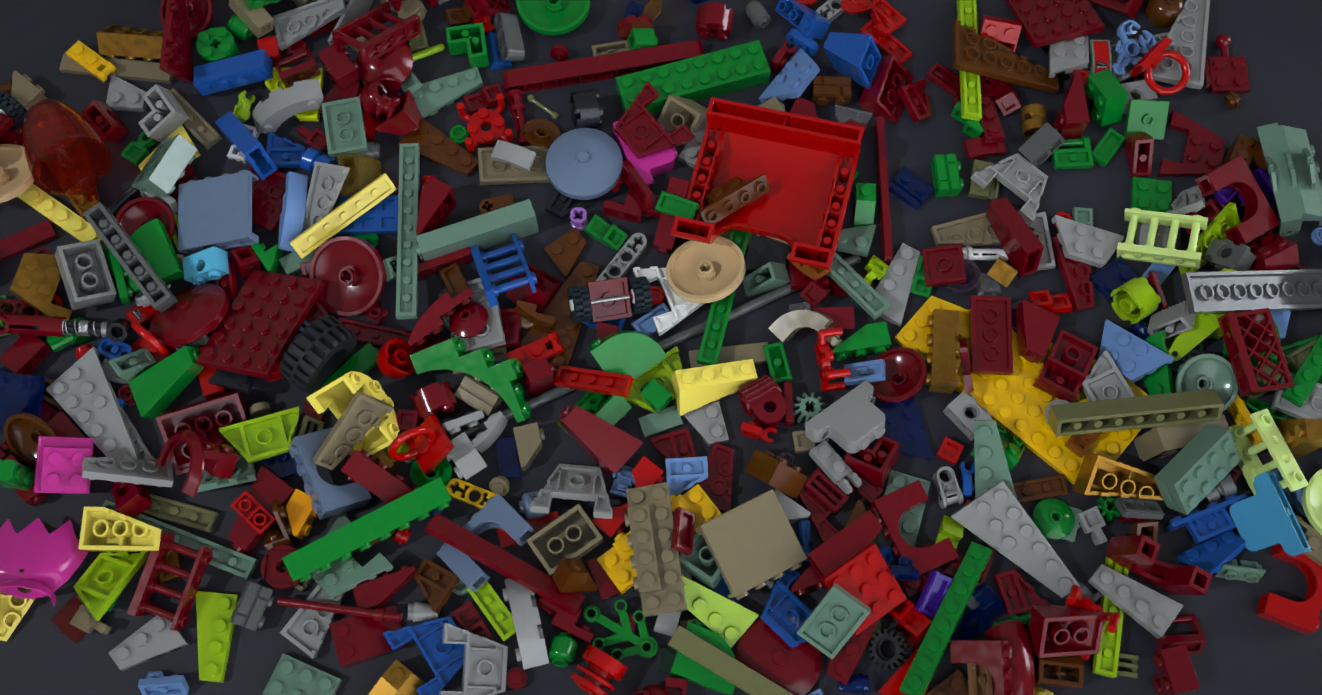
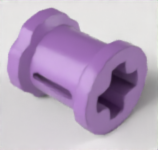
M575 207L570 211L572 228L576 227L578 231L584 230L588 224L586 210L582 207Z

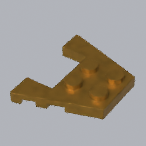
M24 253L9 291L30 306H34L44 316L66 317L69 321L72 310L51 304L61 278L55 255Z

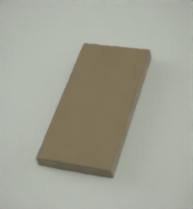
M521 146L536 153L529 171L513 168L509 163L493 160L491 154L494 147L478 148L480 185L550 182L546 171V156L550 147Z

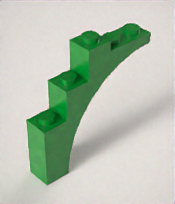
M460 337L448 339L409 355L416 374L446 369L472 375L488 384L503 398L511 409L517 423L531 418V408L525 402L523 388L517 381V379L524 377L522 364L517 360V357L495 365L494 355L488 347L466 354L465 344L460 340Z

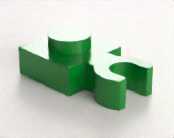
M142 132L138 137V142L136 143L132 140L120 155L138 167L150 153L147 148L152 147L155 144V140L149 138L145 141L148 136L145 132Z

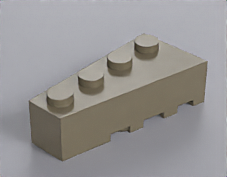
M1224 414L1219 421L1151 427L1152 430L1133 440L1141 463L1148 462L1156 456L1160 459L1174 453L1178 454L1208 423L1230 431Z

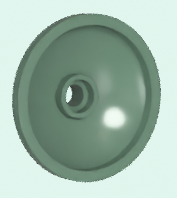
M1199 354L1188 359L1178 371L1176 392L1214 389L1224 403V411L1233 403L1238 393V385L1231 363L1215 354ZM1201 380L1204 382L1202 387L1199 386Z

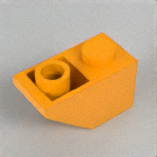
M296 489L286 505V511L293 535L303 540L304 536L306 537L310 533L311 524L318 515L313 512L310 495Z

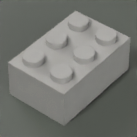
M99 239L57 246L55 258L72 310L114 302L117 293Z

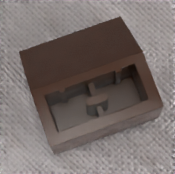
M1033 652L1035 685L1074 690L1083 688L1084 664L1081 655L1039 658Z

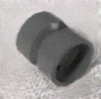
M1229 473L1205 497L1208 504L1220 500L1221 495L1227 497L1237 493V488Z

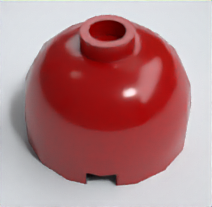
M401 338L388 340L379 348L376 357L380 371L391 379L408 377L415 371L409 356L413 354L412 346Z

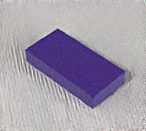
M932 570L915 610L934 618L948 591L952 578Z

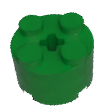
M225 27L210 28L198 34L196 47L205 64L241 55L240 48L234 37Z

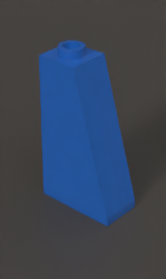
M231 111L215 121L224 136L261 180L278 170L261 143Z

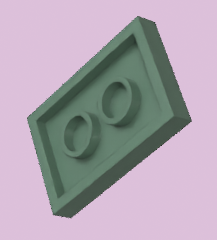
M360 97L321 103L329 157L333 158L368 151Z
M834 583L800 626L796 634L833 659L870 614L871 609Z
M283 653L262 694L336 695L342 679Z

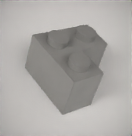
M155 84L142 96L152 111L139 122V125L149 138L161 142L189 119L170 90Z
M465 432L451 440L454 448L446 456L448 462L453 460L456 465L453 469L460 479L464 477L465 480H468L487 467Z

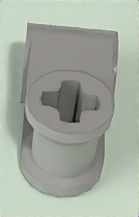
M947 466L939 468L933 474L932 480L940 507L944 509L947 505L963 504V494L958 485L954 470ZM940 473H945L947 475L948 482H944L940 479Z

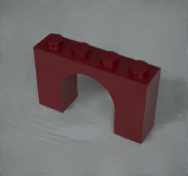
M1242 155L1195 180L1204 197L1224 187H1229L1236 190L1243 198L1245 203L1243 219L1224 231L1228 240L1234 242L1235 245L1239 246L1240 243L1247 244L1280 224Z
M60 411L47 422L57 437L89 438L76 422L70 419V416L63 411ZM93 443L92 457H94L96 455V452L100 450L95 445V443ZM10 454L6 458L7 460H15L16 462L28 467L23 461H21L18 457H16L13 454ZM34 483L28 491L13 489L25 503L33 507L45 501L46 496L50 494L34 493Z
M919 480L874 500L871 504L872 508H870L872 513H876L881 518V525L883 526L881 532L885 539H889L892 545L890 546L892 554L895 558L898 557L901 563L900 570L905 578L908 577L910 581L959 557L949 537L925 548L913 547L901 537L898 528L901 515L926 503L929 499Z
M1145 535L1111 537L1105 557L1171 595H1206L1213 576L1196 565L1178 566L1157 560L1156 557L1161 545Z
M950 640L951 663H975L985 667L994 679V695H1014V692L1011 690L1013 670L1010 668L1012 648L1009 645V640Z

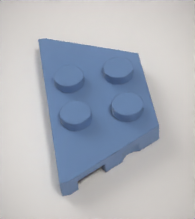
M799 48L759 97L760 102L764 103L773 97H776L778 101L800 97L820 72L818 65L802 48Z
M1105 321L1099 357L1107 350L1122 376L1132 383L1142 379L1147 374L1157 371V368L1162 365L1170 364L1174 361L1172 356L1113 322Z

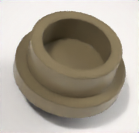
M497 476L490 481L489 487L493 493L504 496L510 490V483L506 477Z

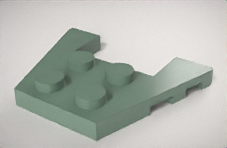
M343 513L340 514L327 535L351 522ZM379 553L364 567H361L353 557H350L342 562L337 559L331 562L333 567L323 572H320L318 569L311 574L316 583L332 599L357 587L356 584L367 579L370 581L376 578L377 574L391 571L394 567Z

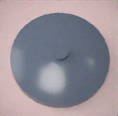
M592 128L570 130L558 137L550 146L546 156L547 175L551 184L563 195L578 200L594 199L609 192L619 181L622 174V153L615 140L600 130Z

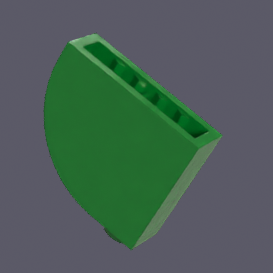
M158 218L145 223L132 234L130 238L165 284L184 277L183 268L165 226ZM127 273L129 277L127 283L131 286V290L140 293L141 290Z
M630 330L617 331L603 339L598 338L587 349L602 371L631 375L634 380L667 357L656 341L640 332Z
M692 620V623H686V630L736 659L728 643L715 632L704 628L703 623ZM676 651L669 674L687 679V681L724 695H733L734 685Z

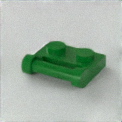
M1083 136L1080 139H1064L1066 142L1060 147L1081 146L1082 148H1058L1051 155L1054 170L1091 169L1094 166L1088 136Z

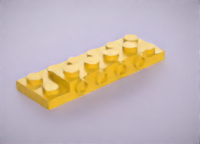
M699 484L684 495L679 494L676 496L674 494L670 496L673 518L676 508L686 509L696 514L695 527L722 514ZM631 531L626 534L624 532L618 534L614 539L615 542L612 544L614 547L597 559L621 594L634 586L633 577H637L636 568L632 569L630 556L634 555L633 547L629 548L627 535L631 534Z

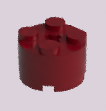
M707 2L704 7L699 5L695 23V32L699 34L698 38L708 40L710 37L717 38L720 42H726L732 34L734 10L731 7L728 10L725 4L717 2Z
M447 380L443 381V385H439L438 382L427 385L416 391V397L413 394L410 396L421 421H425L429 415H436L437 417L443 413L449 415L457 411L456 406L458 402Z

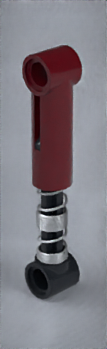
M7 311L0 312V320L4 321L6 327L0 325V336L4 334L65 337L66 334H77L78 336L95 335L99 337L102 335V337H107L112 342L117 343L125 340L132 332L131 323L124 318L108 322L103 321L102 323H95L93 321L91 323L88 320H80L79 322H76V320L74 322L68 321L66 317L12 314ZM115 327L122 328L123 334H119Z

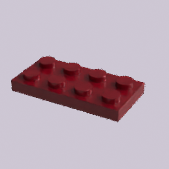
M970 295L971 374L1011 376L1013 374L1011 297Z

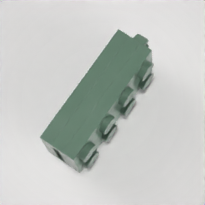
M1208 423L1154 477L1168 508L1188 515L1241 461L1232 433L1227 429Z

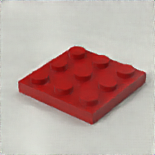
M873 543L821 578L827 591L836 583L871 609L870 614L853 633L854 635L861 633L907 599L876 544Z

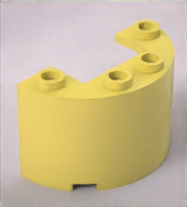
M356 371L342 375L306 397L318 414L329 408L337 419L340 418L357 391L394 407L392 399L387 397L377 380H373L369 376ZM393 410L390 414L386 413L380 419L381 423L376 427H372L365 434L366 437L351 448L349 455L351 456L356 449L360 451L362 448L373 455L389 446L399 433L395 411Z

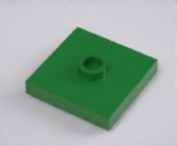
M1129 99L1124 137L1128 133L1146 132L1154 139L1164 140L1170 101Z

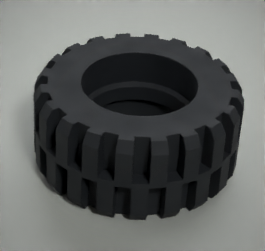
M325 315L319 317L318 320H314L309 326L305 327L298 334L294 342L289 345V349L285 351L284 358L281 360V366L279 367L281 376L303 394L316 392L350 359L357 345L356 335L333 316Z

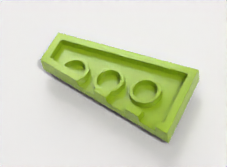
M682 575L687 609L711 631L721 636L732 648L757 619L759 614Z
M197 591L198 664L199 680L224 682L235 625L229 622L240 598L239 595Z

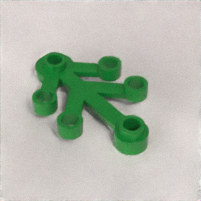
M619 599L614 604L615 610L619 613L622 626L602 615L600 608L596 605H589L584 609L583 615L588 622H598L617 634L605 638L597 637L592 642L593 646L596 647L595 643L598 639L603 642V646L598 648L600 650L606 646L624 641H629L636 645L623 650L620 648L613 649L611 657L616 659L614 652H621V658L616 659L617 661L636 654L644 658H650L657 653L658 644L648 634L645 622L646 617L643 616L641 621L636 620L637 613L643 614L641 610H637L633 614V620L638 624L640 637L632 633L627 613L628 604L625 600ZM619 602H624L625 608L623 610L618 609L617 604ZM591 609L596 612L593 618L588 616V612ZM645 643H649L651 645V649L649 651H645L643 649V645Z

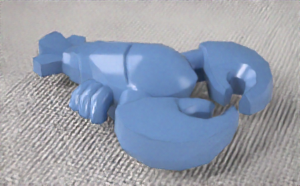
M1126 20L1117 28V37L1120 40L1115 49L1118 53L1117 64H1112V73L1115 75L1120 74L1123 76L1126 73L1124 68L1129 63L1135 65L1142 58L1137 55L1144 56L1156 44L1154 35L1146 30L1141 31L1143 35H1139V44L1136 39L1127 38V36L1137 33L1132 28L1140 29V25L1134 20Z

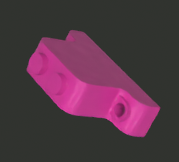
M618 121L613 122V132L625 161L630 160L651 190V184H654L653 176L671 171L674 168L675 158L678 157L676 148L672 147L638 159L614 131Z

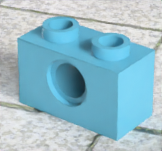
M213 246L183 258L184 280L194 285H199L211 280L220 279L221 276L229 274L228 252Z

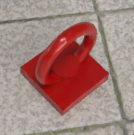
M1167 36L1154 44L1128 72L1133 78L1144 72V78L1149 88L1161 95L1178 93L1186 86L1190 77V67L1185 57L1176 51L1165 50L1172 42ZM1164 57L1176 60L1182 69L1181 79L1173 87H1162L1152 77V70L1161 63Z
M137 321L131 323V327L141 336L131 346L135 351L147 348L157 363L177 351L174 346L163 345L152 335L150 329L147 331Z
M429 415L420 426L408 429L396 437L389 446L388 454L395 461H407L415 458L423 473L430 474L454 448V445L436 415ZM406 441L411 451L398 453L399 446Z

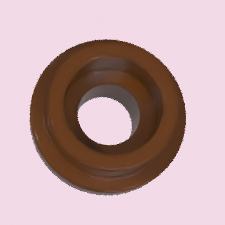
M1233 91L1227 92V95L1223 97L1226 106L1229 109L1239 108L1241 103L1239 94Z

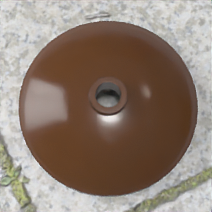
M16 413L9 417L4 424V437L11 451L21 461L35 468L38 437H57L54 430L43 419L29 413Z

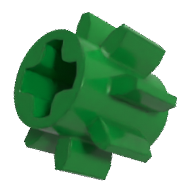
M1111 496L1097 499L1099 503L1097 507L1102 517H1106L1107 521H1111L1113 517L1118 518L1120 516L1115 505L1117 498L1114 499Z

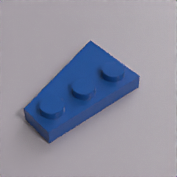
M1231 530L1178 554L1177 561L1182 566L1196 565L1211 575L1213 573L1217 574L1225 562L1231 561L1245 548V541Z

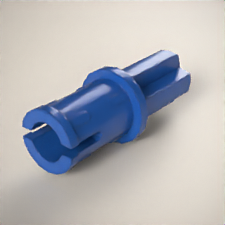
M801 520L798 521V541L807 557L812 552L811 543L814 542L811 540L810 521ZM805 559L801 563H807V561L809 562V560Z

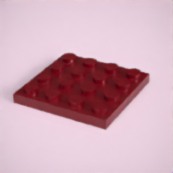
M1005 0L1015 19L1021 23L1022 30L1033 48L1104 32L1105 25L1088 0Z

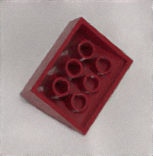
M231 391L168 410L156 417L165 444L176 432L187 429L209 438L218 436L224 439V443L231 447L233 446L220 433L219 428L251 420L244 395L238 391ZM183 441L176 445L170 455L176 475L189 472L190 451L187 443ZM233 447V451L239 455L240 453Z

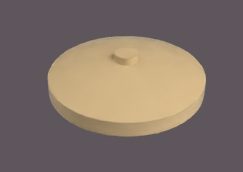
M0 144V203H3L25 192L33 184L38 174V163L34 155L27 148L20 145Z
M718 236L713 244L690 240L678 247L669 258L666 266V277L671 290L679 298L692 303H711L727 297L738 288L745 276L746 264L741 249L729 239Z

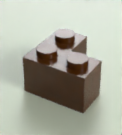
M1240 133L1229 147L1223 164L1242 155L1251 172L1259 168L1265 171L1267 167L1260 142Z
M755 449L744 470L795 499L808 478L801 473V468L792 463L790 466H787V460L779 456L776 457L775 454L766 449L764 452Z

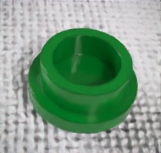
M461 125L454 126L450 131V139L457 144L464 143L465 139L469 137L468 130Z

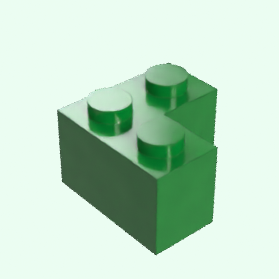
M483 22L446 28L447 43L451 56L468 53L471 68L490 67Z
M1109 69L1088 75L1085 92L1094 101L1091 111L1092 119L1100 127L1121 121L1128 92Z

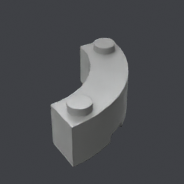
M318 78L294 82V86L287 89L280 87L269 93V98L264 102L259 101L252 112L257 133L268 134V132H276L278 127L288 118L304 111L320 109L324 97Z
M505 579L506 588L502 589L504 601H509L519 646V648L515 649L517 662L522 661L523 669L548 664L549 659L534 592L511 579Z

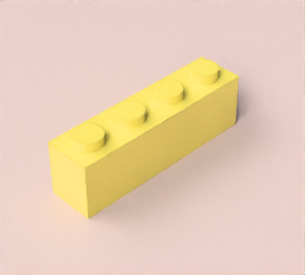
M753 359L676 370L671 377V383L679 417L692 410H697L708 403L718 401L722 397L734 394L738 389L756 380L758 377Z

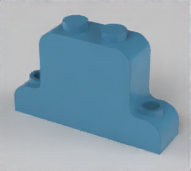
M1268 471L1257 475L1253 483L1256 494L1232 504L1229 510L1230 517L1240 534L1239 537L1245 541V547L1250 551H1259L1281 544L1285 553L1291 556L1312 551L1275 472Z

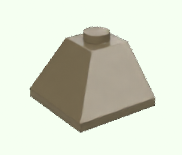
M670 94L657 122L664 127L665 131L668 130L669 134L683 124L694 134L705 119L707 108L694 100Z

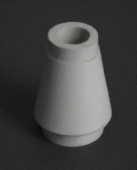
M417 601L408 603L407 620L414 623L438 618V614L431 609L430 604Z

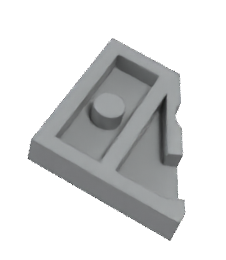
M111 75L106 103L113 111L146 112L147 103L142 97L146 91L115 75Z

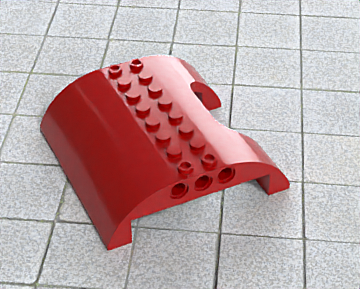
M711 97L706 112V131L685 198L698 203L699 207L694 220L679 216L675 217L671 236L713 244L715 239L726 231L738 230L777 238L788 243L792 248L789 258L790 262L830 270L854 181L864 127ZM761 174L766 175L770 187L769 192L715 224L702 221L699 211L710 205L705 195L714 188L722 186L731 178L739 177L749 182Z

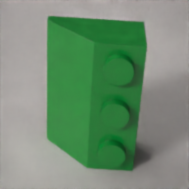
M589 391L574 405L613 426L625 417L632 408L624 397ZM557 422V424H558L567 434H569V433L563 428V426H562L559 422Z

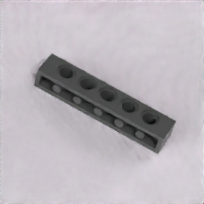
M99 202L83 213L154 309L163 313L178 302L177 298L106 206Z

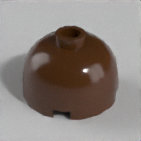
M1149 0L1145 5L1144 12L1145 14L1147 13L1148 21L1159 28H1167L1174 24L1178 15L1183 11L1184 2L1183 0Z

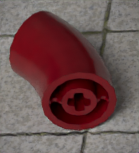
M1010 620L993 626L986 632L985 640H1009V645L1012 648L1010 668L1013 670L1011 690L1014 692V695H1035L1034 658L1024 623L1019 620ZM993 679V683H992V689H993V691H995L994 679Z

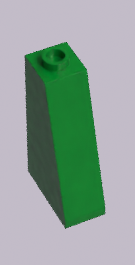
M184 346L128 381L141 417L155 420L203 370L204 367L199 366L196 362L201 353L199 349Z

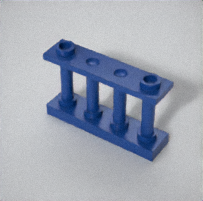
M515 233L511 234L514 244L484 253V251L480 252L478 246L470 248L490 307L498 305L496 297L500 293L527 284L530 285L533 293L537 292L534 285L538 283L535 272L530 273L522 252L525 250L522 240H517ZM517 251V255L490 264L487 262L488 260ZM518 262H521V264H522L521 266L514 267V268H511V269H508V270H505V271H502V272H499V273H496V274H493V275H492V273H491V271H494V270H497V269H500V268H503V267H506V266H509V265H512V264H515V263H518ZM522 273L526 274L525 277L498 286L495 285V282Z

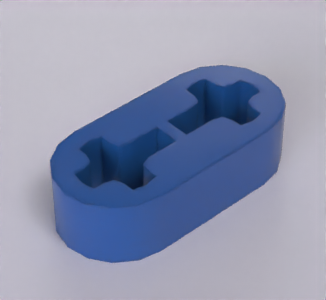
M795 28L790 29L785 36V39L789 41L788 43L791 46L797 45V49L802 48L810 57L814 56L819 49L816 41Z

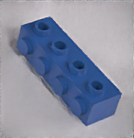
M265 49L195 66L193 85L204 96L273 78V60Z

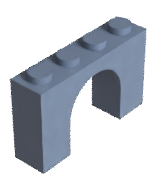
M333 427L294 437L289 446L290 455L292 458H295L297 463L298 475L302 476L304 480L305 492L307 495H310L313 512L318 515L319 520L365 507L372 498L369 490L358 482L335 486L325 482L319 476L316 464H314L312 459Z
M498 493L491 497L480 511L473 514L471 520L463 526V528L477 536L493 528L504 530L520 547L527 542L528 538L536 533ZM444 543L436 553L474 593L490 579L472 557L447 543Z

